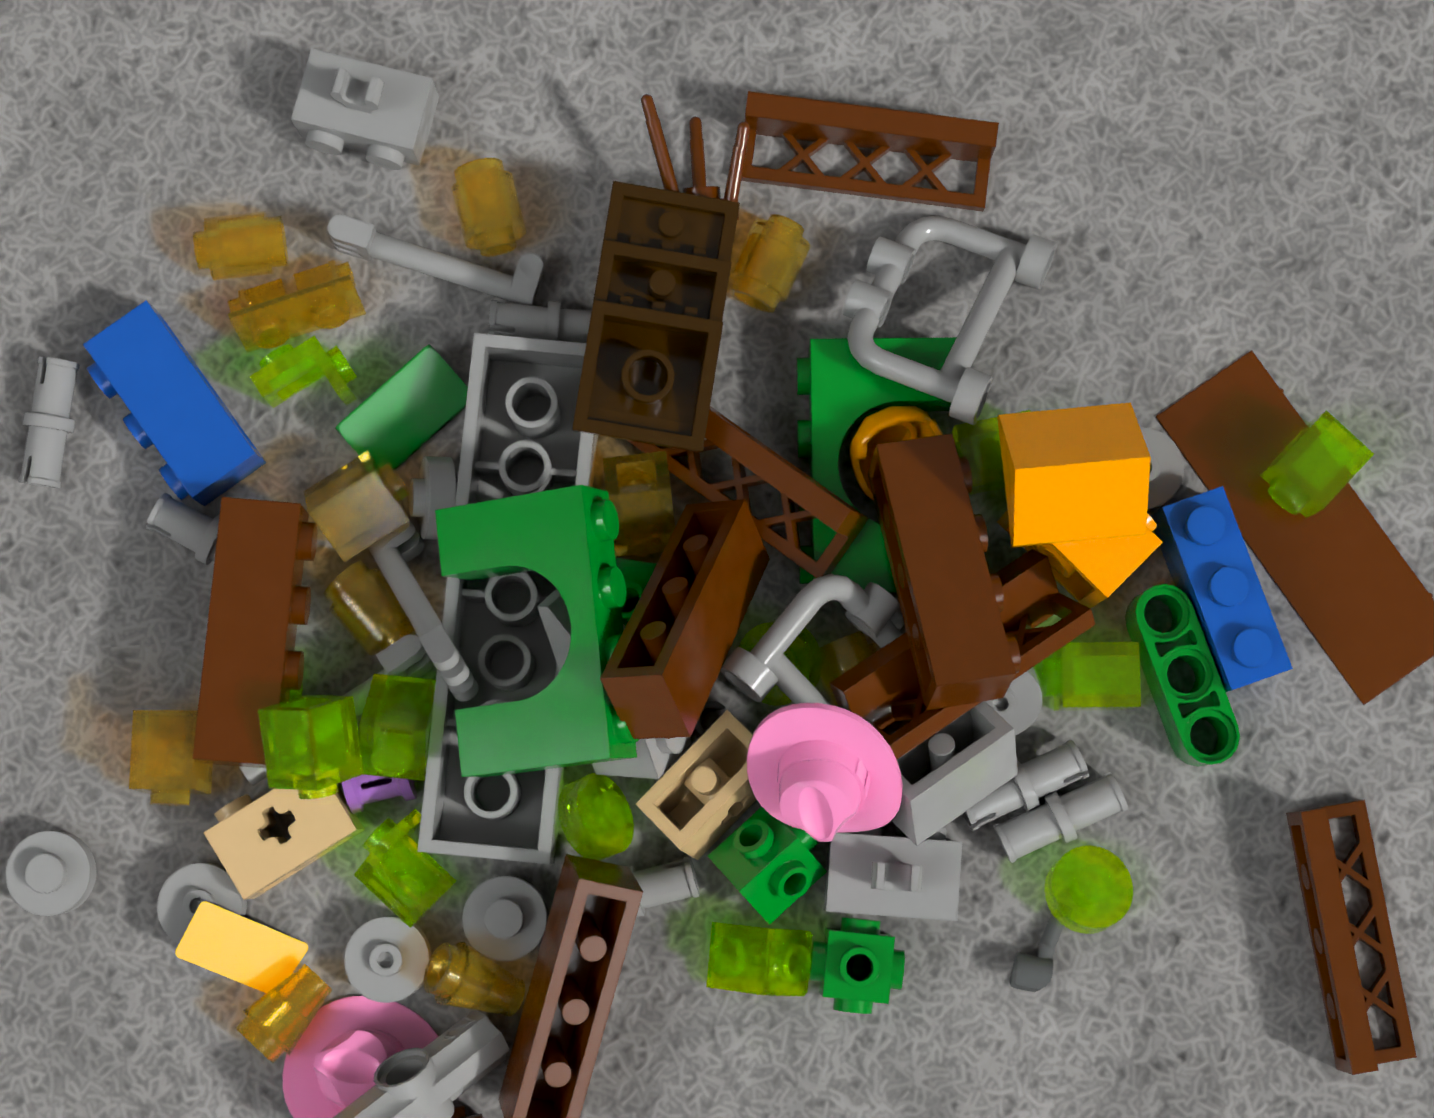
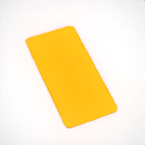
M203 901L199 904L175 950V955L180 959L277 998L308 951V945L303 941L227 909Z

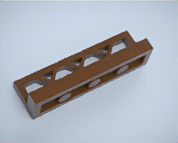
M748 91L745 122L750 125V132L741 181L984 211L990 161L996 148L999 123ZM756 135L783 138L796 156L779 169L752 166ZM797 140L812 141L814 143L804 150ZM827 144L844 145L858 164L841 177L825 176L810 157ZM858 147L875 149V151L865 157ZM889 151L905 153L919 172L902 185L889 184L882 179L872 164ZM919 155L938 158L927 165ZM950 159L977 162L973 194L947 191L933 172ZM803 163L810 173L794 172L792 170ZM864 171L871 181L853 178ZM926 179L933 189L914 186Z
M711 406L705 434L707 440H704L703 452L720 448L731 456L734 479L710 484L703 479L699 452L671 447L662 449L658 445L627 440L711 502L732 500L723 492L736 490L737 500L745 499L751 513L748 487L769 483L781 493L784 515L759 519L751 513L759 535L764 541L815 578L832 573L869 519ZM687 455L689 468L678 461L676 457ZM745 467L756 475L746 477ZM794 502L805 510L795 512ZM819 519L837 532L818 561L801 550L797 522ZM785 525L787 539L772 529V527Z
M1031 549L996 572L1001 580L1004 593V609L1000 612L1005 634L1012 633L1015 636L1020 652V671L1016 673L1013 680L1096 625L1091 608L1059 593L1048 556ZM1053 615L1062 618L1052 626L1035 628ZM907 632L829 683L838 707L855 713L869 722L889 744L896 759H899L981 703L976 702L926 711ZM912 720L891 735L882 731L894 722Z
M1365 800L1286 813L1336 1069L1356 1075L1379 1071L1377 1064L1416 1058ZM1351 815L1356 843L1344 861L1341 862L1336 858L1329 819ZM1358 857H1360L1363 876L1351 869ZM1345 876L1367 889L1369 906L1356 926L1351 924L1348 919L1341 884ZM1371 921L1373 922L1376 941L1364 933ZM1358 940L1368 945L1377 953H1380L1382 970L1369 990L1363 988L1354 949ZM1384 985L1389 1005L1377 998ZM1372 1004L1392 1018L1397 1042L1396 1046L1374 1049L1367 1011Z

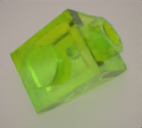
M315 335L295 348L291 344H287L271 351L259 362L261 369L249 376L261 396L273 408L326 376L345 405L357 399L348 386V383L357 378V375L341 350L336 345L326 351Z
M416 809L398 824L390 817L387 818L373 831L362 845L370 854L354 874L360 882L410 928L434 907L457 882L428 853L417 852L418 844L410 838L421 822V813Z
M712 922L706 987L757 995L805 996L808 991L811 966V932L799 929H780Z

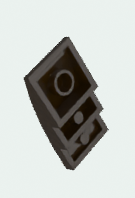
M613 181L572 431L703 452L724 323L722 320L740 203Z

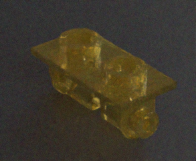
M331 260L326 264L293 274L298 291L287 294L281 278L246 290H238L239 297L228 300L231 313H228V316L247 353L260 348H275L284 344L288 339L322 328H337L349 319L365 315L366 311L356 290V281L349 262L337 265L335 260Z

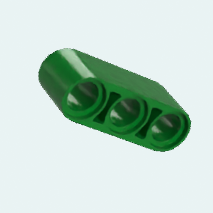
M1168 584L1155 585L1134 597L1127 606L1125 614L1126 627L1170 745L1177 757L1186 764L1197 767L1222 763L1234 754L1240 740L1239 727L1188 596L1176 586ZM1149 600L1162 601L1170 609L1173 620L1167 632L1155 631L1147 624L1144 610ZM1174 659L1185 661L1194 671V686L1187 694L1176 691L1168 681V666ZM1199 719L1208 721L1217 731V745L1208 755L1196 750L1191 743V728Z

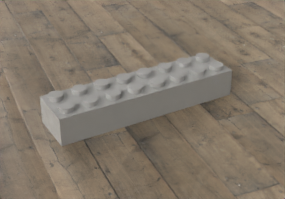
M474 333L455 506L576 485L593 487L598 435L572 431L586 343ZM536 571L477 580L447 577L442 625L473 674L479 689L472 699L459 701L454 697L437 670L417 852L555 864L564 767L489 777H461L455 710L514 702L532 697L545 689L560 672L537 608L540 603L556 590V587Z

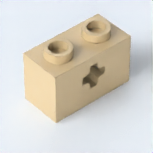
M728 710L715 721L636 803L639 809L679 850L696 860H699L757 800L750 786L747 773V755L753 733Z
M300 760L286 767L270 779L274 786L273 790L255 801H252L249 794L233 800L214 814L219 823L203 832L243 900L257 898L365 830L357 815L351 813L343 792L325 764L314 763L308 767L304 760ZM275 811L279 814L294 815L295 822L288 827L291 839L271 837L269 829L273 828L276 824L275 817L273 816Z

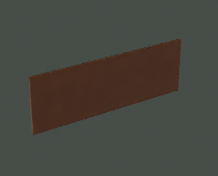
M1251 350L1161 412L1156 418L1207 489L1210 491L1223 486L1243 539L1359 700L1365 705L1434 656L1433 594L1428 593L1283 394L1284 390L1278 387Z

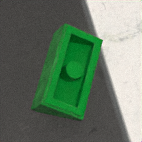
M428 344L345 417L335 429L383 481L466 407L468 387L440 354Z

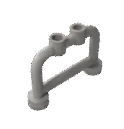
M942 216L921 217L908 223L897 235L895 241L879 236L873 246L867 264V272L876 276L872 284L856 279L850 288L843 309V315L852 318L847 335L852 356L862 367L878 376L950 402V417L975 425L988 397L993 376L974 370L971 366L1014 278L1015 282L1040 290L1051 267L1057 243L1033 234L1027 245L964 222ZM927 241L945 242L995 261L941 370L878 347L873 340L876 328H881L887 317L895 292L900 284H904L910 273L915 254L919 247Z
M827 574L815 578L799 591L750 652L736 647L723 663L720 671L737 689L757 702H762L776 684L794 704L822 703L831 705L783 653L817 611L826 602L832 600L838 601L847 610L845 616L856 628L870 636L882 648L906 632L905 624L899 630L890 620L900 608V605L889 592L872 582L863 590L860 585L847 576ZM907 720L902 721L896 729L898 730L908 723Z

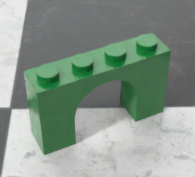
M957 337L873 338L878 347L941 370ZM847 338L810 339L808 357L796 359L797 395H809V420H797L798 458H810V477L858 510L847 497L842 487L838 470L839 451L850 432L862 423L867 416L889 406H916L924 411H949L951 403L878 376L865 369L852 356ZM798 505V512L805 510ZM819 519L807 520L811 522V546H801V550L818 561L837 532ZM868 519L831 574L847 576L860 585L863 590L870 582L875 583L889 592L894 598H898L880 524ZM799 566L800 584H808L815 579L814 576Z
M576 485L435 510L442 576L477 580L536 571L547 578L559 591L566 604L571 623V641L567 658L556 678L545 689L524 700L455 710L461 777L499 776L637 758L636 742L639 739H633L625 721H620L600 680L623 633L621 607L626 601V583L621 570L616 566L614 539L617 538L619 533V518L615 505L609 500V492L585 485Z

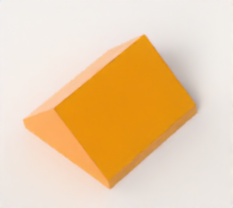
M1131 402L998 415L1012 547L1146 534L1151 456Z

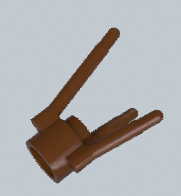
M645 94L641 98V104L664 190L679 192L654 100L651 95ZM692 117L689 125L693 187L683 188V193L738 202L750 125L747 122H741L737 127L724 198H721L720 187L706 186L702 122L699 117Z

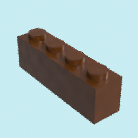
M953 434L876 444L867 474L926 711L1001 699L1005 696L1016 673L1020 671V652L1015 636L1012 633L1005 634L1000 612L1004 609L1003 587L997 573L989 574L984 555L988 549L987 527L983 516L973 513L969 498L973 486L969 461L966 456L958 457Z
M222 497L192 757V759L201 763L282 770L283 755L294 754L297 738V717L288 716L290 689L300 690L304 671V652L295 650L297 625H307L311 604V589L309 586H301L304 561H314L318 535L317 523L308 522L309 514L301 503Z
M745 499L686 504L600 677L620 721H625L633 739L691 737L770 560Z
M570 854L565 856L498 1098L504 1118H580L643 895V890L627 866Z

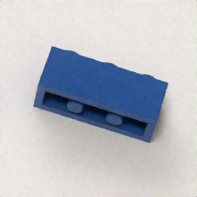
M147 300L83 344L95 361V363L87 367L89 374L109 399L116 394L121 397L131 412L123 418L125 425L144 449L153 444L167 462V464L159 469V472L180 500L190 495L192 499L205 507L266 464L264 458L164 318Z
M1223 486L1164 506L1151 515V518L1157 525V528L1154 530L1155 535L1163 542L1160 548L1173 583L1186 593L1193 605L1225 692L1293 669Z

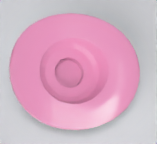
M791 704L779 708L766 716L753 733L747 755L749 783L760 805L779 821L794 828L804 830L819 842H829L833 840L836 833L870 831L888 824L899 811L903 783L897 759L883 736L859 715L829 704Z
M352 996L335 1000L311 1014L300 1026L286 1054L283 1068V1093L289 1112L293 1118H333L376 1085L374 1073L378 1066L387 1058L405 1049H423L439 1036L420 1015L397 1002L382 1003L370 1000L364 996Z

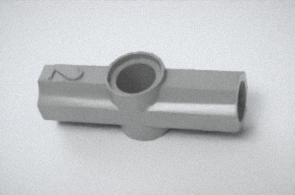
M474 1009L423 1049H405L387 1058L378 1066L374 1073L376 1085L333 1118H451L454 1114L452 1101L505 1061L506 1053L510 1051L502 1033L490 1022L487 1015Z

